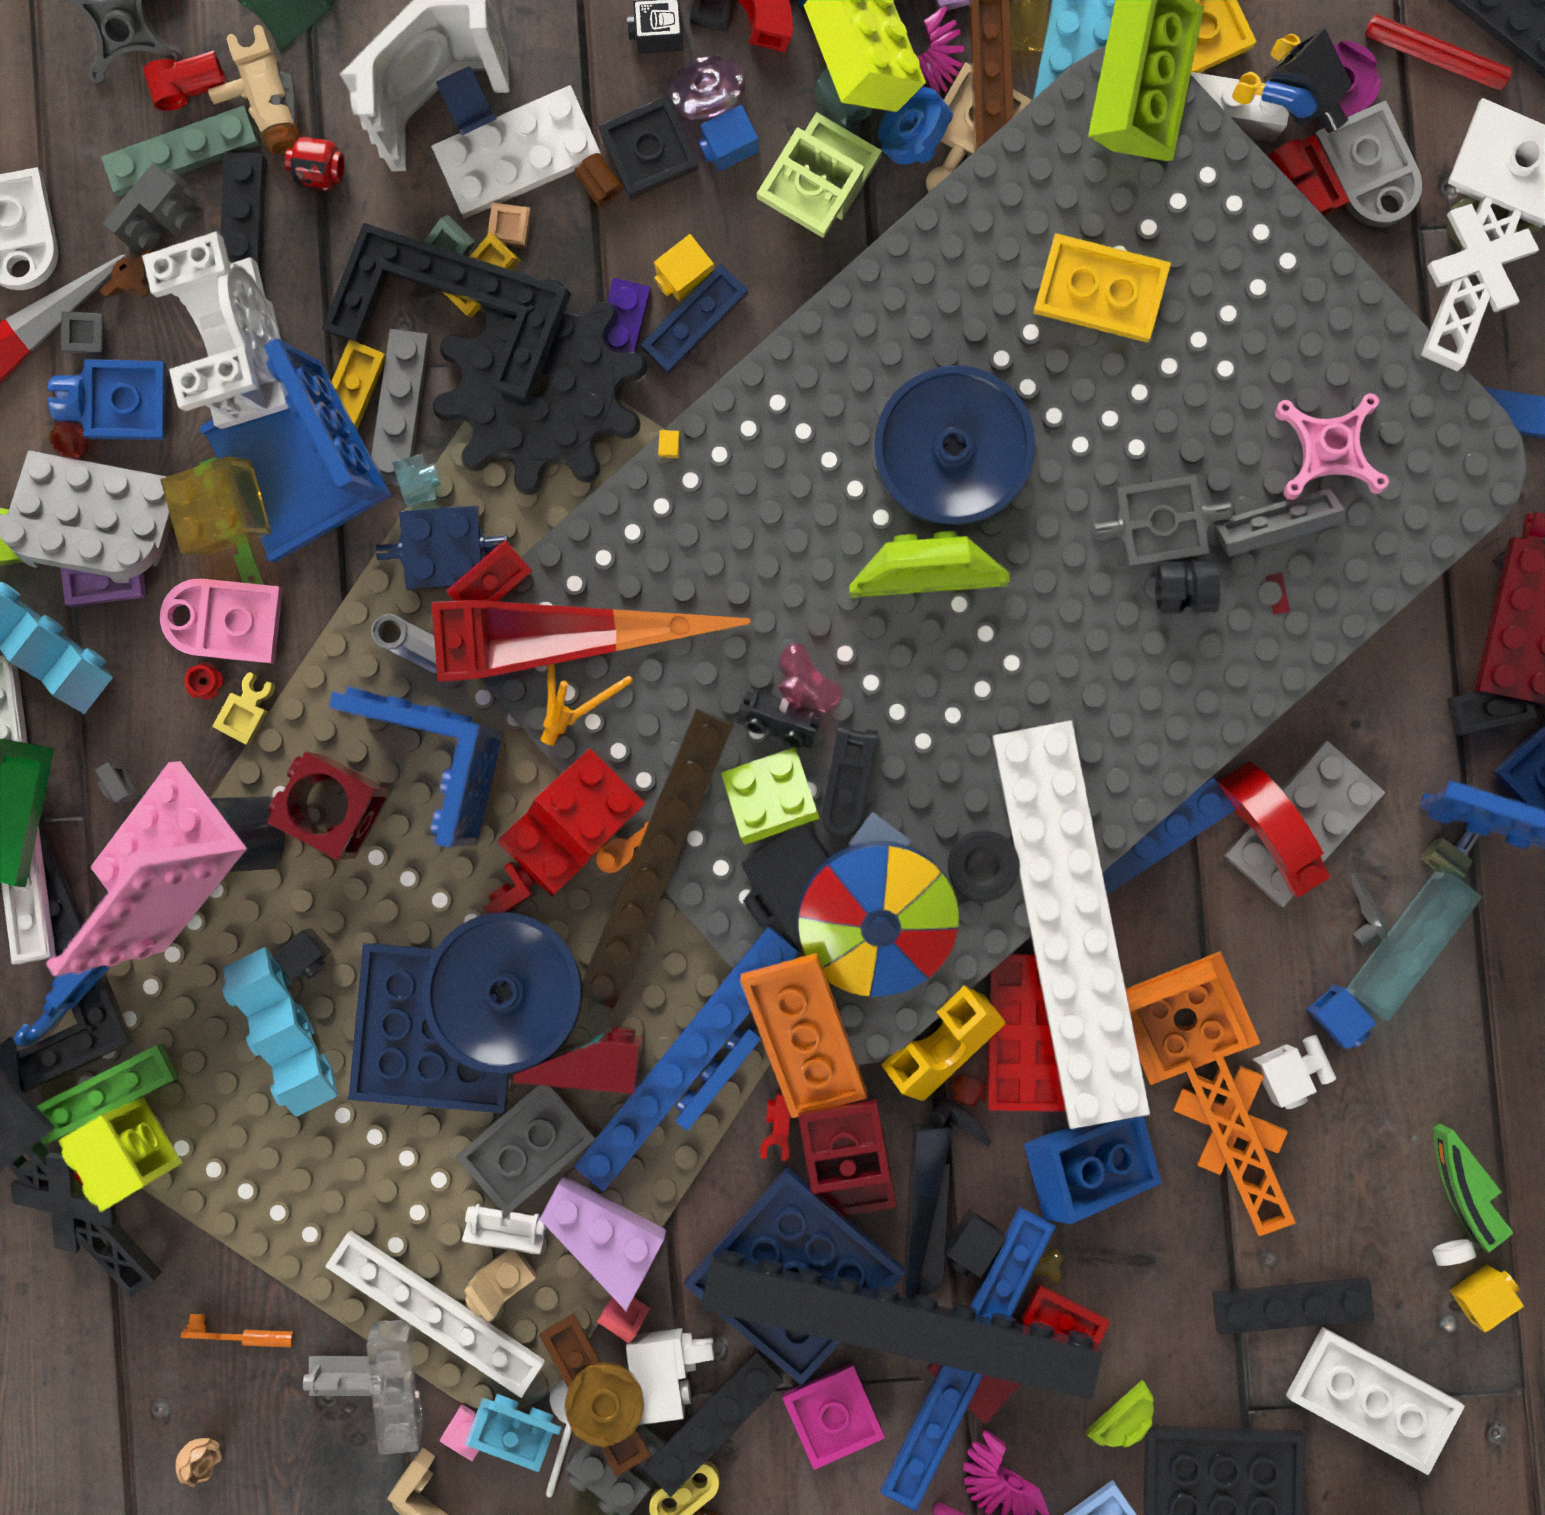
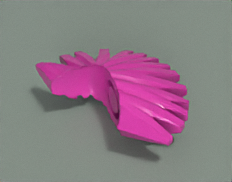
M945 6L923 21L930 47L927 52L917 56L920 62L919 67L928 88L935 90L939 95V88L944 93L948 91L942 78L953 85L954 81L950 75L957 77L959 72L954 67L961 69L963 64L948 55L964 52V46H946V44L961 33L960 29L951 31L957 24L955 20L940 28L938 27L947 11Z
M984 1430L983 1436L988 1446L974 1440L972 1443L974 1449L969 1448L967 1454L976 1463L964 1462L963 1466L964 1471L973 1474L964 1478V1484L969 1485L966 1488L967 1493H974L971 1496V1500L980 1499L977 1507L981 1509L986 1506L985 1513L988 1515L1000 1503H1002L1000 1515H1008L1011 1509L1013 1515H1037V1510L1041 1515H1050L1041 1490L1014 1471L1000 1465L1006 1450V1443L989 1431Z

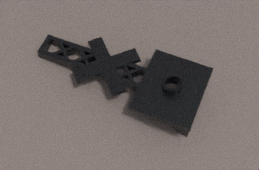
M10 1036L0 1044V1172L8 1166L20 1179H15L11 1183L13 1204L50 1212L55 1248L77 1253L81 1249V1244L121 1288L132 1297L151 1284L162 1271L116 1223L115 1204L100 1212L97 1205L92 1204L85 1196L83 1186L74 1178V1170L67 1165L63 1155L50 1152L40 1141L56 1127L20 1090L17 1048L14 1039ZM26 1153L31 1158V1161L27 1160L22 1154ZM102 1238L107 1239L112 1246L106 1245ZM128 1266L133 1267L142 1277L138 1279Z

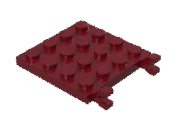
M1526 513L1522 537L1509 538L1475 685L1476 691L1545 704V543H1542L1545 537V513Z

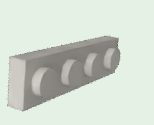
M390 329L371 455L385 484L409 487L430 344V336L426 333Z

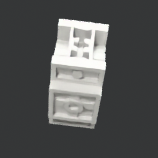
M217 232L143 255L151 294L161 297L171 293L180 298V301L186 306L197 325L208 353L207 358L169 369L178 408L188 411L205 405L211 409L214 426L220 429L288 409L289 407L285 401V396L288 395V392L282 381L278 382L273 377L266 364V361L270 358L263 346L275 338L281 340L273 304L265 298L257 262L251 257L234 263L229 262L223 237Z

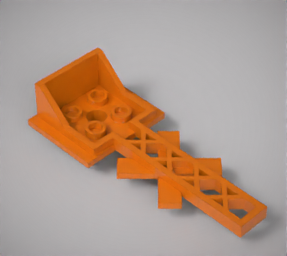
M1221 951L1125 988L1138 1057L1150 1085L1187 1072L1195 1092L1182 1087L1173 1111L1211 1126L1212 1130L1197 1165L1221 1175L1225 1163H1227L1258 1236L1296 1224L1264 1150L1265 1148L1278 1154L1288 1132L1286 1129L1248 1113L1262 1082L1263 1075L1239 1066L1233 1079L1224 1059L1226 1056L1260 1044V1040ZM1188 1008L1195 1012L1196 1019L1191 1025L1182 1026L1174 1020L1176 1012L1180 1009ZM1213 1061L1217 1062L1219 1069L1213 1081L1197 1075L1195 1068ZM1223 1078L1226 1082L1227 1087L1221 1085ZM1203 1087L1209 1089L1207 1096ZM1217 1093L1226 1096L1223 1104L1214 1100ZM1237 1137L1248 1141L1244 1151L1233 1147ZM1254 1149H1255V1151H1256L1258 1157L1252 1155ZM1234 1158L1240 1160L1239 1163H1238V1165L1236 1164ZM1248 1163L1265 1171L1259 1186L1242 1178ZM1269 1185H1271L1273 1192L1268 1190ZM1249 1193L1255 1195L1254 1198H1253V1200H1252V1198H1251V1196H1250ZM1263 1199L1278 1204L1283 1214L1261 1221L1258 1210Z

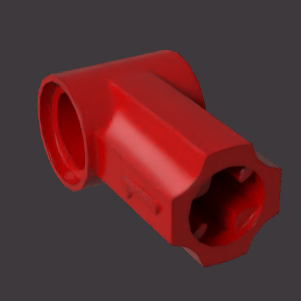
M214 51L178 62L171 59H158L149 62L143 68L154 108L160 111H172L182 108L187 104L188 98L207 93L208 89L225 84L227 81L218 56Z

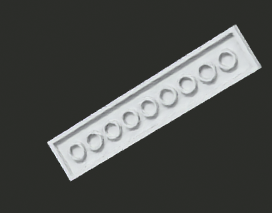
M1072 720L993 735L992 739L1013 845L1020 861L1019 876L1068 1125L1072 1129L1149 1115L1150 1112Z

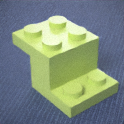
M816 112L805 131L798 127L796 128L757 192V199L824 238L836 217L843 220L879 161L882 150Z

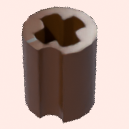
M599 153L592 154L582 160L581 165L574 170L575 176L598 207L612 202L623 190V185Z

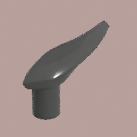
M1356 872L1351 873L1353 887L1360 901L1361 912L1368 922L1352 933L1361 946L1377 935L1381 939H1387L1388 928L1376 903Z

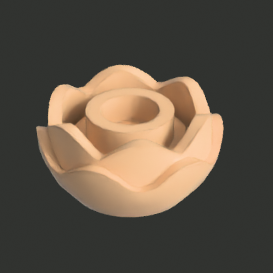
M199 1438L190 1441L182 1448L176 1459V1474L181 1484L186 1483L191 1487H195L198 1482L207 1481L212 1476L213 1467L222 1459L219 1450L220 1444L210 1438Z

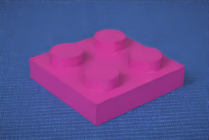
M853 1361L782 1393V1399L814 1470L885 1438L882 1426Z

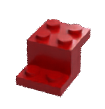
M589 748L534 799L527 813L500 836L497 842L553 897L598 854L600 849L609 843L615 833L639 812L645 803Z

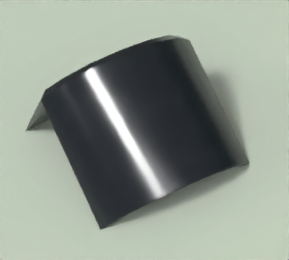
M271 796L211 798L210 801L247 848L229 872L275 869L281 860L284 850L285 832L267 823L272 814L268 812L272 801Z

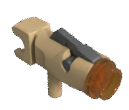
M256 25L253 29L255 42L250 47L239 45L234 34L227 36V43L241 78L210 88L208 92L214 105L239 96L248 99L251 105L248 112L260 129V138L263 145L268 147L270 153L284 154L288 148L294 147L299 137L294 79L290 74L279 71L276 63L278 60L271 39L264 27Z

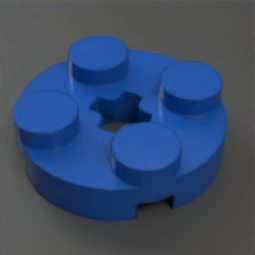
M921 87L898 112L887 111L878 130V139L883 144V148H880L897 164H910L917 160L920 163L928 162L936 153V146L944 136L948 124L953 118V111L935 90Z

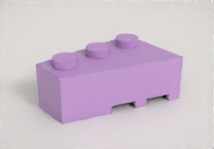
M565 1175L559 1182L540 1218L545 1226L625 1311L628 1309L664 1241L666 1229Z

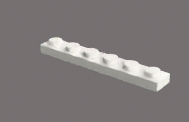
M351 1230L346 1234L325 1266L519 1397L523 1396L545 1361L489 1322L487 1323L483 1318L474 1315L471 1310Z

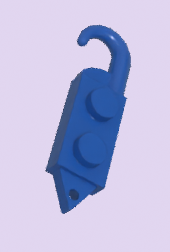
M103 965L90 968L80 974L72 972L59 975L52 983L53 990L45 997L47 1002L43 1007L44 1014L31 1028L29 1024H24L15 1034L14 1043L23 1047L42 1038L69 1009L74 1008L110 967Z

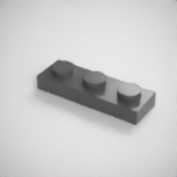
M1327 488L1300 496L1295 500H1286L1232 516V519L1215 521L1214 530L1224 551L1230 557L1345 523V509L1332 490Z

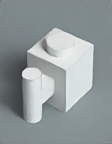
M1317 1035L1302 1040L1308 1053L1303 1057L1300 1056L1297 1048L1285 1044L1252 1059L1257 1073L1263 1075L1262 1084L1270 1101L1281 1108L1285 1106L1286 1109H1293L1305 1104L1308 1101L1307 1096L1317 1092L1309 1076L1314 1072L1317 1073L1321 1084H1328L1336 1080V1076Z

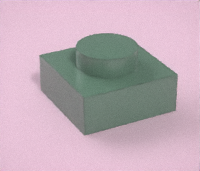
M449 215L439 219L424 241L425 243L463 255H467L475 244V241Z

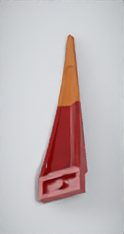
M479 600L431 603L438 682L482 679L748 625L752 622L749 618Z

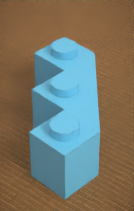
M0 582L1 652L11 664L41 680L52 696L85 714L113 678L104 667L106 660L89 648L85 650L62 633L64 628L58 622L47 615L41 617L19 600L21 596L19 592L8 584Z
M263 947L223 967L225 985L222 986V992L232 1007L236 1005L247 1016L250 1034L246 1036V1040L251 1052L255 1056L261 1055L272 1067L274 1084L271 1085V1092L273 1098L279 1106L285 1105L297 1117L337 1097V1087L333 1067L326 1053L318 1054L317 1047L312 1039V1035L316 1032L302 1004L297 1005L286 988L292 984L287 973L275 961L270 951Z

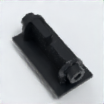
M758 690L755 693L747 691L744 701L739 708L737 724L743 725L748 731L755 734L767 733L781 738L784 743L790 746L812 748L815 733L822 716L815 714L816 710L789 702L784 714L778 712L782 702L781 698Z

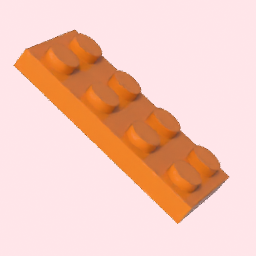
M818 953L741 974L740 982L791 1118L798 1117L799 1112L840 1106L867 1099L865 1083Z

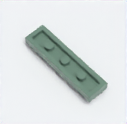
M243 105L101 156L112 190L120 197L130 191L151 164H154L163 173L170 168L177 175H181L223 160L224 152L242 153L259 147L260 143L249 112Z

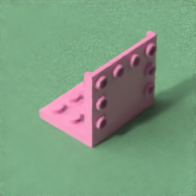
M181 761L169 762L91 865V869L109 894L64 953L59 957L48 960L46 965L54 976L72 972L80 974L90 968L103 965L111 967L121 961L134 958L142 960L152 954L165 952L247 849Z

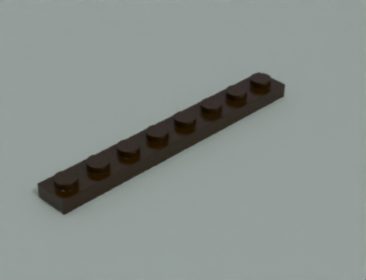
M695 709L583 977V998L614 1009L733 728L732 722L700 709Z

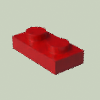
M504 540L446 591L454 601L479 600L498 602L529 575L532 569L512 546Z
M1039 1283L1021 1316L1022 1322L1031 1326V1322H1041L1054 1327V1332L1069 1335L1070 1331H1080L1093 1336V1341L1097 1342L1098 1345L1110 1324L1106 1317Z

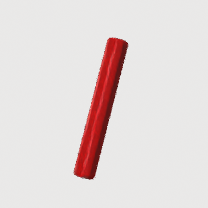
M1374 15L1371 18L1365 31L1367 38L1497 90H1502L1508 84L1512 74V70L1507 66L1380 15Z

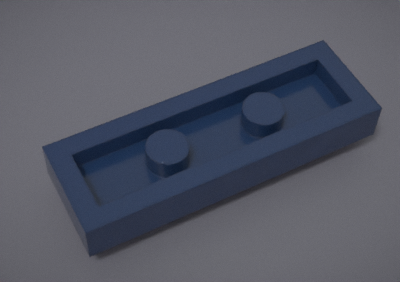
M720 264L640 344L641 348L669 375L748 295V289Z

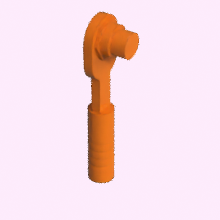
M648 822L644 824L645 827L629 839L616 838L600 849L596 857L598 867L606 873H614L629 863L634 856V848L639 845Z
M190 1314L189 1324H186V1330L181 1332V1338L242 1341V1346L292 1348L294 1343V1331L244 1330L243 1334L208 1333L205 1325L206 1315Z

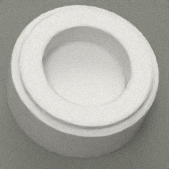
M1467 1239L1446 1242L1434 1247L1432 1250L1438 1266L1458 1264L1476 1257L1473 1244Z

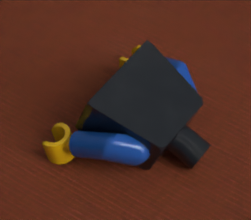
M1324 28L1302 42L1295 34H1287L1283 38L1278 39L1271 50V56L1279 62L1264 77L1266 84L1261 83V79L1257 74L1248 72L1241 76L1232 93L1233 100L1240 104H1250L1255 95L1262 96V101L1281 105L1298 125H1304L1318 117L1326 132L1331 133L1348 121L1338 102L1350 90L1351 81Z

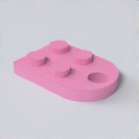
M190 579L175 586L162 603L160 611L162 631L171 645L190 655L275 664L283 588L210 579ZM186 605L191 613L190 620L184 626H177L173 621V613L177 607Z

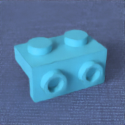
M499 1394L496 1395L494 1401L482 1397L464 1444L539 1472L553 1433L559 1435L562 1427L551 1423L554 1415L533 1407L529 1415L516 1410L519 1402Z

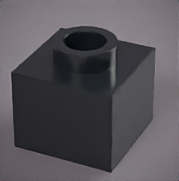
M310 928L301 930L272 957L292 980L303 976L310 979L326 966L327 963L323 959L331 950L315 931Z

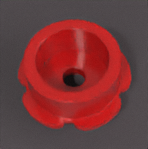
M201 662L188 669L185 674L184 683L190 696L209 700L218 694V688L223 684V677L220 671L215 670L213 664ZM202 678L207 679V683L205 685L201 684Z

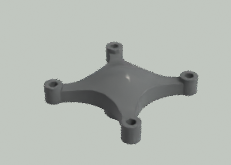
M61 0L77 7L88 18L95 31L98 41V56L96 63L92 64L88 72V76L93 82H101L106 75L108 64L115 57L128 51H150L175 62L181 61L183 58V50L179 46L167 44L155 33L145 14L143 0Z

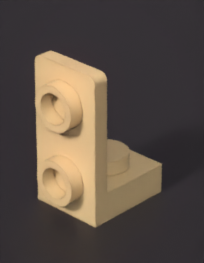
M506 1249L475 1273L465 1288V1293L467 1294L465 1297L466 1303L474 1315L477 1317L482 1315L488 1323L496 1317L503 1302L535 1280L537 1274L520 1251Z
M423 1447L395 1484L387 1499L392 1502L393 1508L400 1515H448L420 1494L433 1475L428 1469L435 1458L433 1454Z

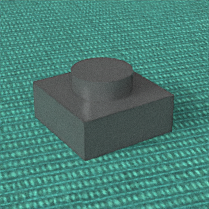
M61 311V350L64 353L104 355L103 314Z
M107 762L95 769L100 778L98 786L104 796L110 801L130 803L141 796L122 763Z

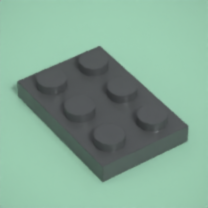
M537 1085L455 1157L498 1208L503 1211L504 1215L507 1216L592 1143L597 1136L554 1086Z

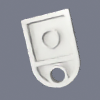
M38 167L0 174V285L12 290L31 289L49 278L58 261V245L43 173ZM20 260L29 261L30 269L25 276L14 277L12 275V267L16 262Z

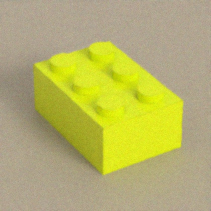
M807 0L804 4L805 11L841 103L898 112L926 83L919 67L920 62L913 52L907 37L906 27L899 17L894 0Z
M144 1097L100 1115L59 1140L63 1147L62 1155L65 1162L70 1168L77 1171L84 1183L83 1191L85 1196L92 1204L97 1205L100 1212L183 1163Z

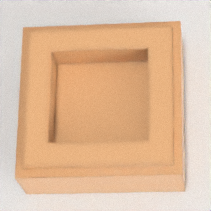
M492 202L488 234L490 232L493 233L506 246L526 249L531 219L530 207Z

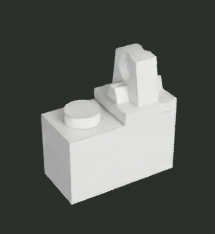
M682 1328L636 1334L632 1341L626 1344L629 1371L633 1373L641 1385L644 1399L642 1418L638 1425L684 1419L685 1405L691 1404L689 1380L682 1379L686 1378L687 1372L696 1370L695 1363L714 1360L713 1339L692 1340L691 1333H683Z

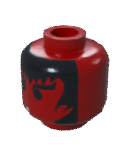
M300 137L295 142L294 147L288 148L286 151L285 169L287 172H291L293 181L298 187L330 191L336 183L340 184L343 180L345 157L343 152H339L338 147L331 140Z

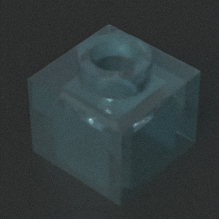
M423 454L392 462L407 507L437 499L434 487L441 485L434 463L426 465Z

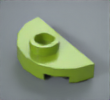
M1143 1379L1085 1430L1088 1437L1101 1446L1108 1445L1111 1447H1130L1143 1439L1148 1429L1152 1426L1154 1412L1153 1396Z

